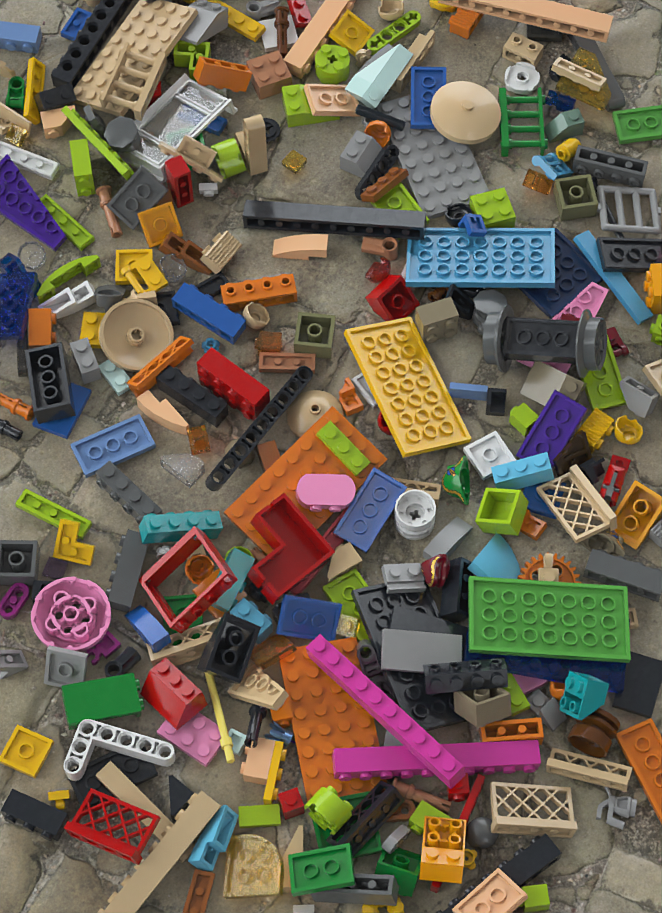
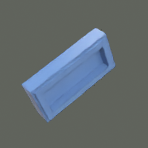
M451 382L449 394L451 398L486 401L488 386Z

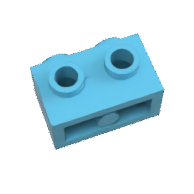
M243 598L230 610V614L261 627L256 640L258 645L273 632L272 619L266 613L262 614L253 601L250 600L248 602Z

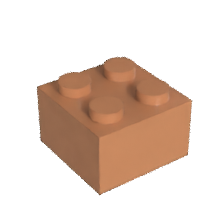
M279 50L246 61V65L252 72L250 81L260 100L282 93V86L292 85V76Z

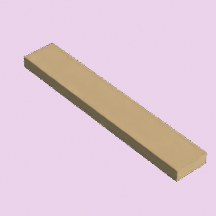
M111 761L96 774L99 781L117 799L156 814L161 818L153 832V835L161 841L163 838L161 834L168 825L172 827L174 824ZM146 818L140 822L145 827H148L153 819ZM193 843L179 859L182 864L190 857L195 846Z

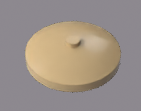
M456 81L442 86L435 93L430 105V117L435 128L449 140L461 144H477L486 141L496 132L501 120V109L496 98L486 88L472 82Z
M126 299L116 303L105 313L99 327V342L105 356L117 367L130 372H139L174 341L173 327L168 316L160 307L143 299Z

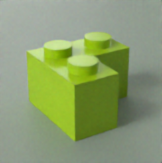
M179 40L173 52L174 66L189 68V78L197 82L193 73L199 56L211 58L210 42L194 45Z

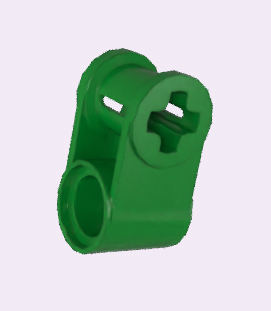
M14 76L9 80L6 106L10 109H21L24 111L26 87L23 78Z

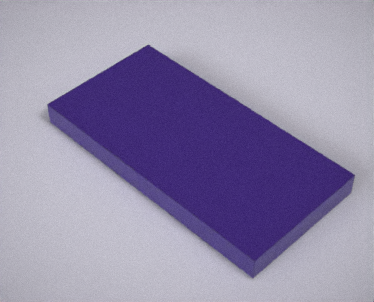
M554 390L516 456L523 459L547 452L553 470V459L569 443L587 413L588 408Z

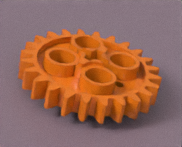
M541 553L538 554V560L535 557H531V563L525 562L526 568L520 569L523 575H518L517 579L533 580L532 575L538 574V568H544ZM555 553L553 556V568H559V582L581 583L576 581L580 574L573 573L576 567H569L571 561L564 563L565 557L563 556L559 560L557 559V553Z

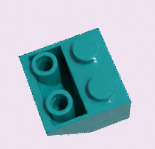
M569 671L568 677L565 680L564 694L560 700V711L577 720H583L604 705L609 683L588 674Z

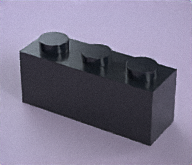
M463 557L450 560L449 574L442 586L440 617L453 623L469 618L468 579L469 576H474V574L467 569L472 562Z
M15 789L11 790L1 809L5 821L11 824L19 823L23 825V829L31 833L34 831L41 833L40 836L48 841H52V839L59 841L67 821L70 820L68 813Z

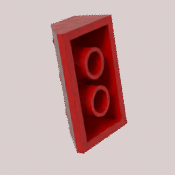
M166 657L149 671L140 695L176 730L180 729L208 705L202 691Z

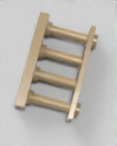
M126 41L124 47H121L119 50V58L104 91L100 92L99 101L101 102L102 109L106 108L108 102L130 108L134 111L135 119L142 121L167 64L166 53L159 52L157 58H149L131 52L130 43ZM127 59H132L151 65L152 69L150 72L145 73L126 67L125 63ZM121 73L143 79L146 83L144 87L140 88L118 81ZM116 87L138 94L139 99L132 102L113 96V90Z

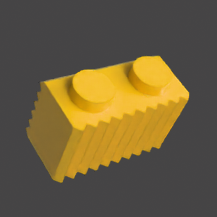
M595 408L574 436L580 430L585 431L592 454L595 449L600 450L605 442L603 439L606 435L610 437L614 432L615 419Z

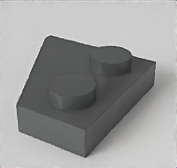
M90 105L83 108L86 113L84 116L85 120L89 125H92L93 129L107 143L104 137L107 127L104 120Z

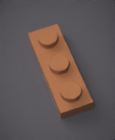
M259 353V372L294 373L300 366H307L315 374L316 354Z

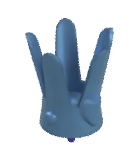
M275 721L270 723V727L274 730H270V734H265L264 737L270 740L282 741L285 747L290 742L295 743V741L291 740L293 732L290 730L286 731Z

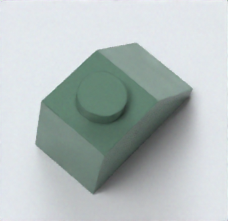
M579 108L560 113L544 127V132L549 143L582 135L585 121Z

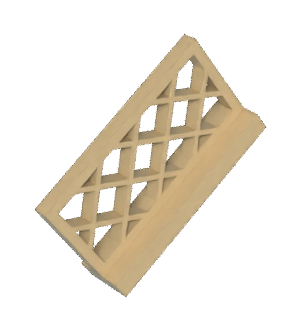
M577 465L570 467V472L536 488L537 493L576 544L603 530L609 529L612 531L617 528L616 514ZM569 480L572 485L570 488L561 486V483ZM552 489L555 490L553 496L545 494L544 491ZM559 491L569 492L567 498L557 495ZM572 493L580 494L582 496L581 500L570 499ZM555 501L565 503L564 509L555 507ZM568 504L579 505L578 510L567 509ZM582 506L590 507L592 509L591 514L580 512ZM565 514L575 516L574 522L565 520ZM578 517L589 518L588 523H578ZM594 519L600 520L603 524L594 526L591 525V522ZM575 527L585 529V532L577 536L574 530Z
M503 782L490 783L491 833L543 836L547 834L548 837L572 838L577 831V821H574L571 787ZM496 789H503L508 795L501 799L496 794ZM521 790L528 796L522 801L515 792ZM536 792H543L548 798L542 802L534 794ZM555 794H565L566 801L562 804L554 796ZM510 797L519 804L514 810L505 802ZM530 798L538 805L534 811L525 804ZM549 800L559 807L555 812H552L545 805ZM502 806L509 814L507 816H498L497 809ZM522 807L530 815L527 818L521 817L516 811ZM542 808L549 817L542 819L536 813ZM562 810L568 815V820H561L556 814Z

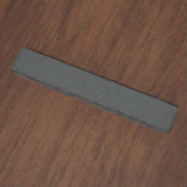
M567 34L584 68L607 78L602 89L599 92L596 91L606 111L609 112L625 107V97L596 41Z

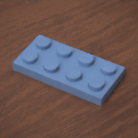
M138 414L70 444V447L85 477L88 478L95 475V472L109 460L114 465H118L156 448V444L141 415Z

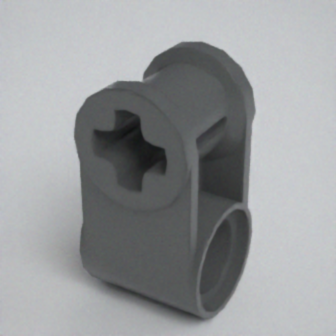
M364 639L359 641L356 650L363 674L368 678L380 673L383 675L370 640ZM363 647L371 649L368 654H362L360 650Z

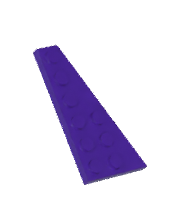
M6 154L0 161V214L56 252L67 239L66 235L9 155Z

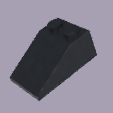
M225 612L203 650L197 669L229 683L241 684L261 627Z

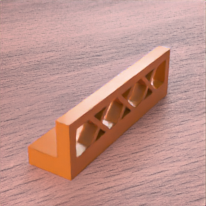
M178 337L126 382L135 397L151 389L157 383L156 377L168 365L173 368L176 367L193 352L191 345L194 342L191 338Z

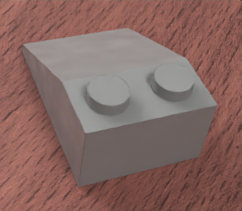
M207 0L193 2L188 7L195 8L199 14L180 40L199 45L228 27V8Z

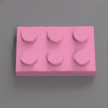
M201 713L196 714L178 730L166 720L157 730V734L205 767L209 765L221 749V736L218 725Z

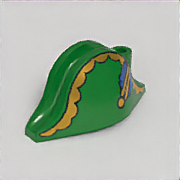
M463 456L457 464L447 467L441 483L445 492L452 497L459 498L465 505H469L470 474L468 458Z

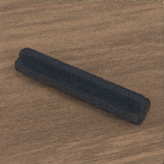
M358 104L355 113L373 121H384L389 127L399 131H403L406 122L361 104Z

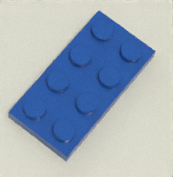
M411 66L410 129H436L431 121L430 105L435 93L442 86L446 85V67Z
M373 467L333 531V534L346 542H350L354 547L367 554L395 509L397 499L407 490V486Z

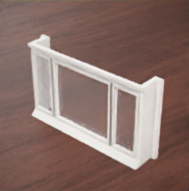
M184 74L146 110L142 121H134L140 135L138 148L131 152L118 153V155L124 162L137 170L143 165L157 179L164 183L167 180L164 171L165 162L175 156L171 154L168 156L160 151L161 148L158 147L160 141L177 149L185 134L195 139L224 110L234 115L238 109L234 107L232 99H227L209 88L198 84Z

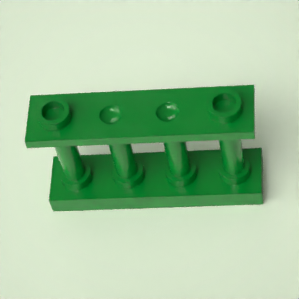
M538 87L537 96L506 95V88H499L501 157H508L509 149L540 147V155L544 156V150L548 149V138L544 137L543 105H545V94H542L541 87ZM537 103V111H510V109H507V105ZM510 118H538V125L511 126V124H508V120ZM511 133H539V140L509 139V135Z

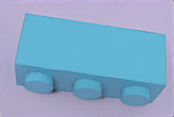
M547 452L491 467L496 488L517 490L555 479Z

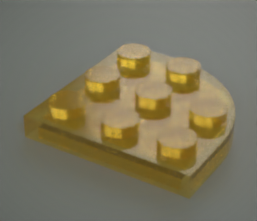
M232 835L227 847L223 897L225 899L283 896L284 863L276 846L258 835Z

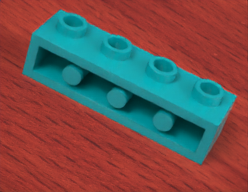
M204 510L202 512L186 511L176 514L168 512L160 515L150 513L143 517L139 530L142 544L177 542L194 526L205 532L209 539H217L223 526L219 511Z

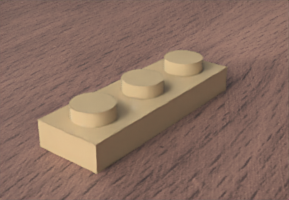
M558 57L551 68L558 75L565 76L575 83L587 86L593 91L599 92L607 78L561 57Z

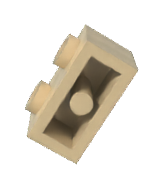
M513 32L503 47L502 57L514 63L527 62L536 68L543 57L544 45Z

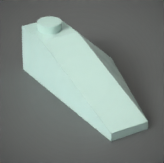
M398 44L355 74L344 90L365 106L375 109L409 62L413 53L401 44Z

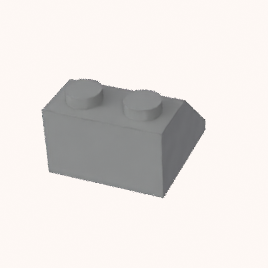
M357 130L340 155V169L362 178L382 147L372 136ZM381 161L379 162V168L383 165ZM371 174L370 181L372 182L375 177Z

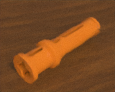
M0 393V405L9 409L11 414H18L24 417L26 421H30L34 417L32 405L23 403L19 398L13 399Z

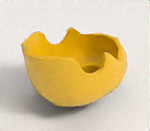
M627 415L618 417L615 422L614 436L621 443L636 444L643 436V428L637 422V419L630 420L627 418Z

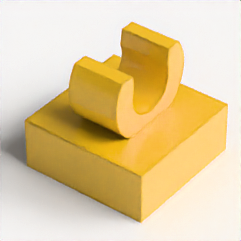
M70 789L48 792L49 801L55 800L57 809H66L65 799L71 798Z

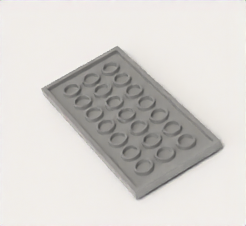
M411 95L377 105V111L406 122L403 131L390 127V143L399 149L397 160L401 168L407 169L409 176L406 177V181L412 195L422 211H426V216L429 220L445 215L444 212L447 211V207L455 203H464L469 206L470 196L489 191L468 144L451 141L444 137L437 129H410Z

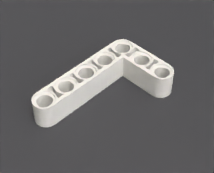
M85 719L80 722L64 762V770L70 780H80L86 771L95 746L165 767L171 766L175 762L176 756L173 746L168 742L91 719ZM86 729H93L92 733L84 734ZM107 734L113 735L109 740L103 739ZM125 740L132 741L128 746L122 745ZM144 746L151 747L147 752L141 750ZM80 747L86 748L82 753L76 752ZM163 752L171 753L168 757H161ZM72 766H79L78 770L74 772L69 771Z

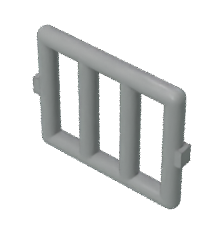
M607 185L597 186V212L600 213L601 229L603 231L644 234L661 233L659 217L661 215V207H658L655 189ZM604 193L615 194L618 224H608ZM622 194H632L636 226L626 225ZM639 195H648L650 198L653 227L643 226Z

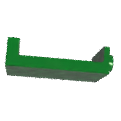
M134 673L62 685L61 693L68 730L77 729V725L85 719L102 721L135 714L136 717H140L142 710H144L143 698H139L138 691H140L139 679H135Z

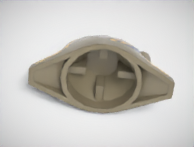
M606 529L579 542L590 552L592 549H601L613 556L624 557L625 549L622 546L624 539L615 530L610 531Z

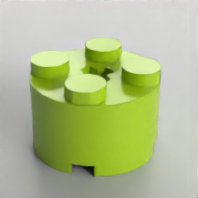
M324 44L315 55V74L321 83L339 85L340 82H345L350 75V56L346 48L338 45Z
M234 137L210 146L211 149L217 152L214 158L224 179L247 170Z
M332 786L327 788L321 787L304 805L305 810L309 808L310 812L308 815L323 830L329 828L332 830L330 834L335 835L352 816L351 811L353 807L346 800L342 801L337 796L338 792Z

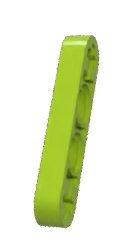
M411 10L370 38L366 49L371 50L370 55H375L388 43L392 46L417 28L421 23V14L418 11ZM403 26L405 29L398 31L396 27ZM390 35L392 38L385 40L383 36Z

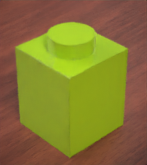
M523 402L520 406L516 405L509 413V423L526 437L539 416Z
M547 884L521 887L528 895V899L519 906L523 907V913L549 910L550 900Z

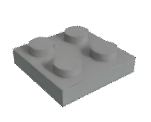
M49 645L46 653L44 684L62 688V685L84 682L86 679L88 653Z

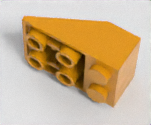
M425 816L419 880L462 884L466 820Z

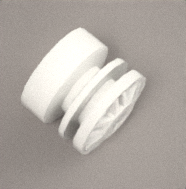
M414 489L406 491L399 496L395 505L394 524L401 536L410 540H420L430 535L434 529L436 514L435 501L430 494Z

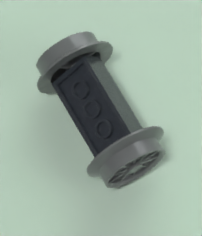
M505 305L501 312H490L486 318L483 331L484 359L487 364L497 365L502 373L508 371L512 360L576 364L578 375L581 378H585L589 371H601L604 365L607 350L606 322L604 318L593 317L589 309H585L582 312L579 321L518 318L515 317L512 307Z

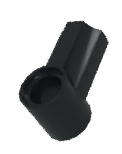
M128 646L115 660L109 661L104 668L106 678L127 674L141 660L137 650ZM112 671H118L116 675L110 674Z

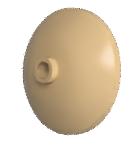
M310 390L299 394L287 410V422L291 431L300 438L332 406L344 416L340 402L330 393L321 390Z

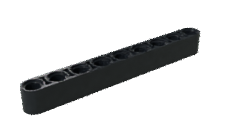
M300 366L212 470L205 480L206 487L209 490L218 491L222 488L313 377V372L309 367Z

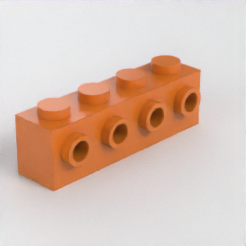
M281 274L275 277H263L256 280H245L243 282L220 285L222 302L232 312L243 311L246 305L251 302L259 303L264 307L297 302V290L293 274Z

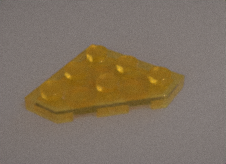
M579 47L571 62L604 77L596 54ZM561 76L555 88L601 111L605 109L612 95L607 82L598 92L590 90L587 86L580 83H575L565 76Z

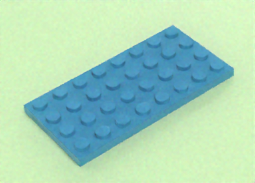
M426 228L424 240L408 239L406 287H450L451 284H454L457 287L555 288V228H486L487 234L484 237L468 236L466 228Z

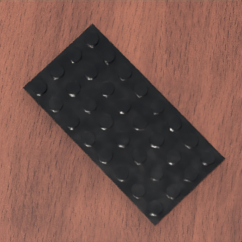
M425 578L424 585H426V589L424 592L387 594L385 583L355 589L351 592L370 643L376 652L380 667L382 630L389 629L394 605L442 619ZM382 670L394 702L425 731L467 722L466 719L454 712L453 692L426 694L423 673Z

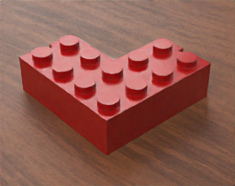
M283 493L273 500L270 505H267L255 514L250 522L273 551L254 565L247 576L257 588H263L261 593L273 605L284 594L290 592L329 561L335 551L289 497Z

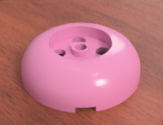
M76 577L61 578L45 586L36 596L31 611V623L34 632L44 645L78 652L86 651L99 643L106 634L111 621V607L105 592L96 583ZM73 604L80 605V608L77 609L73 606ZM58 612L63 614L61 619L55 618ZM85 618L90 620L89 622L82 623V620ZM70 628L72 630L70 633H64L65 629Z

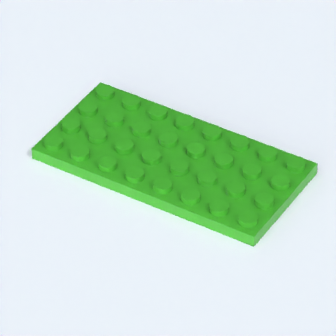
M469 576V653L630 662L627 586Z

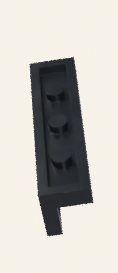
M380 780L351 812L352 816L335 835L331 834L326 841L331 846L350 843L353 858L405 801L396 787ZM383 788L386 789L382 794L378 795ZM358 819L355 824L350 825L354 820ZM344 835L338 842L336 841L339 836Z

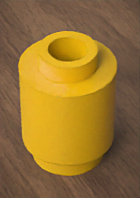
M569 138L556 148L557 157L564 162L573 158L578 145H581L580 141L576 138Z

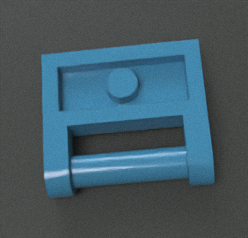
M553 152L545 156L535 155L532 158V164L540 166L550 180L555 181V179L571 177L574 173Z

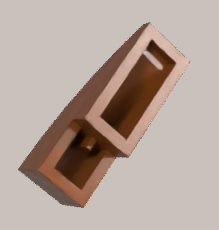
M172 231L166 235L158 248L159 251L193 270L206 275H210L212 272L200 260L203 256L201 253L203 249L189 239L187 241L183 240Z

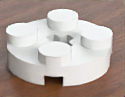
M517 62L516 65L509 66L504 77L506 89L521 95H531L538 87L540 74L535 70V66L527 62ZM524 76L525 80H519L518 78Z

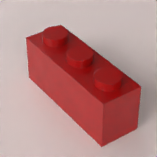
M181 155L170 158L165 162L167 186L171 191L174 203L177 208L194 202L191 171Z

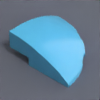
M497 533L467 568L478 577L517 579L518 575H521L519 563L512 548Z

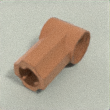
M365 236L362 241L361 251L383 256L385 260L393 261L398 257V243L392 237L379 239Z

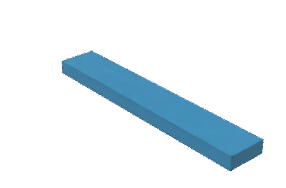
M587 230L575 236L573 241L637 325L651 319L653 313L621 272H603L596 239L591 232Z

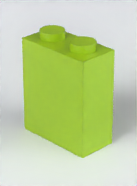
M87 138L71 140L69 143L78 197L96 194Z

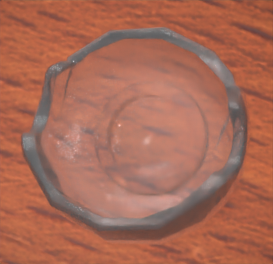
M35 241L25 242L17 252L19 263L30 271L41 269L47 260L45 249Z
M166 254L160 259L159 270L167 281L179 282L186 276L187 266L184 260L176 258L175 254Z

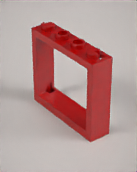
M194 526L138 580L169 627L182 634L220 596L230 589L238 579L206 533ZM203 544L222 571V574L176 617L157 587Z

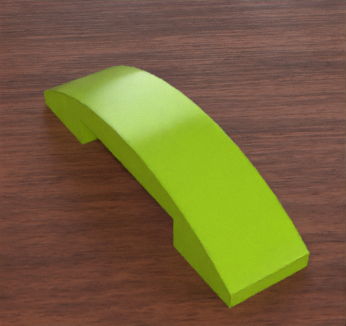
M91 255L78 258L53 272L38 290L39 304L55 296L56 288L79 273L83 272L87 277L101 267L99 256Z

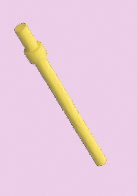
M205 673L221 736V749L225 752L227 763L235 762L232 750L233 742L227 731L214 676Z

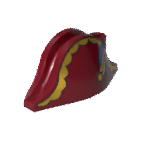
M438 554L421 564L423 576L429 587L436 586L441 588L444 585L450 570V561L446 554Z

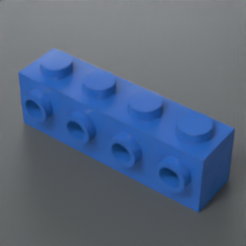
M184 282L172 298V307L233 345L246 329V320H244L241 314L233 313L225 304L217 303L209 294L204 295L192 284L188 285Z

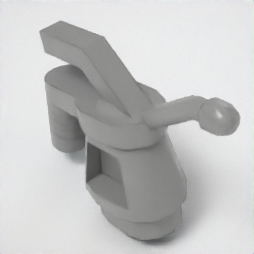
M605 787L609 798L598 805L596 819L601 820L602 810L608 806L606 824L623 830L626 822L614 818L613 813L625 818H635L637 799H632L631 796L615 797L611 794L610 789Z

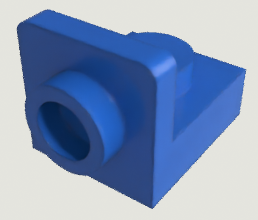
M465 214L458 223L459 228H466L468 236L484 237L487 234L481 215Z

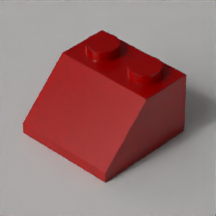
M389 274L365 297L373 311L385 321L406 318L420 305L410 287H406V281L402 275Z

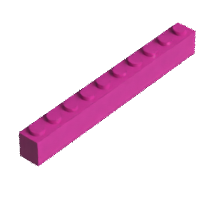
M321 634L306 646L308 656L450 789L466 775L464 766Z
M538 740L440 744L464 766L465 773H468V776L483 772L484 775H491L501 771L504 774H512L516 771L532 773L538 770L541 765ZM405 746L335 748L332 754L334 779H339L340 781H349L352 778L370 780L372 777L391 779L393 776H401V778H412L413 775H421L425 778L434 776V773Z

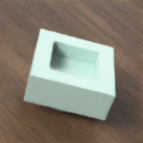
M231 728L228 734L232 738V750L234 754L240 756L246 746L244 744L246 735Z

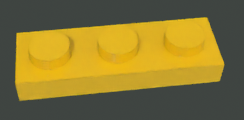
M275 741L263 797L264 805L273 804V800L277 801L279 788H276L277 780L281 781L283 769L280 768L281 761L285 762L287 749H284V742Z

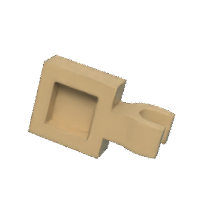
M545 553V556H543L544 568H538V581L559 582V568H553V554Z

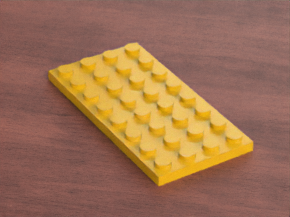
M411 317L345 329L344 336L403 458L470 443L472 438Z

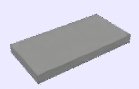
M396 629L382 630L381 670L423 673V665L462 661V635Z

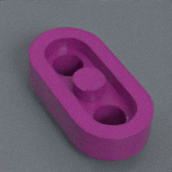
M24 583L13 584L1 600L0 616L3 619L11 620L15 618L29 599L30 592ZM18 593H23L21 597H17ZM7 609H12L10 613L6 612Z

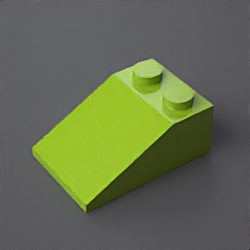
M305 85L282 86V102L288 128L340 120V116H313L304 91Z

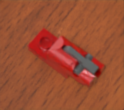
M614 454L599 492L604 500L610 501L609 507L616 506L631 462L630 459Z

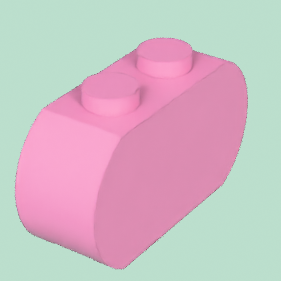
M305 474L297 484L296 499L303 508L310 509L312 512H320L322 509H329L330 512H341V509H346L352 503L356 488L353 480L347 475Z

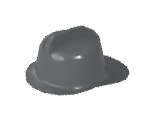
M117 285L98 287L94 292L97 306L104 308L106 313L113 305L122 301L126 289Z

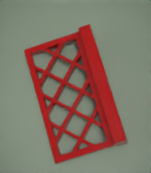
M91 788L72 822L67 821L64 829L75 839L139 865L143 859L141 853L161 818L156 814ZM93 797H99L101 804L91 807L90 802ZM116 804L118 811L108 814L106 807ZM103 808L105 816L94 820L93 812ZM133 811L135 818L125 821L123 814ZM89 814L91 822L80 824L81 818ZM120 815L122 823L111 827L109 819ZM146 818L153 819L148 827L142 829L141 820ZM106 821L108 829L100 832L97 831L96 825ZM137 822L139 830L128 834L126 826ZM123 828L125 836L118 839L114 838L113 832ZM140 835L141 841L138 847L131 845L130 839Z

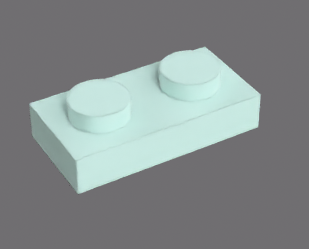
M109 359L99 365L100 373L118 396L130 390L126 383L130 378L123 369L114 365Z

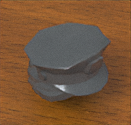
M119 116L108 123L104 137L114 151L124 153L138 148L140 135L133 119Z
M495 289L480 291L473 299L475 309L472 320L478 327V333L482 336L488 314L490 312H501L502 308L508 305L505 295Z

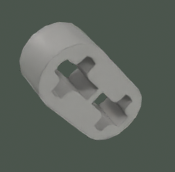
M402 824L389 835L382 848L389 854L393 853L405 842L412 830L405 824Z

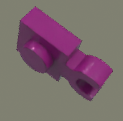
M107 630L104 637L94 646L95 648L89 649L85 653H88V657L91 655L95 656L91 661L94 666L99 663L102 655L107 659L122 646Z

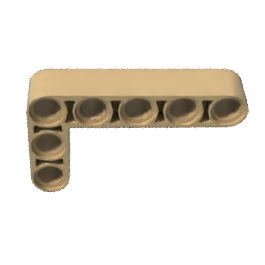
M258 114L243 119V131L234 133L236 143L250 176L268 171L266 128L262 115Z

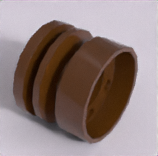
M598 708L583 720L576 719L577 724L572 726L567 739L573 747L584 754L605 758L612 746L611 739L616 737V732L620 728V722L611 713Z

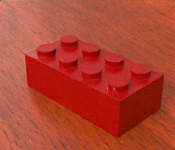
M211 347L197 361L199 383L203 387L210 388L217 397H222L226 400L231 408H237L241 411L246 419L254 421L269 404V389Z

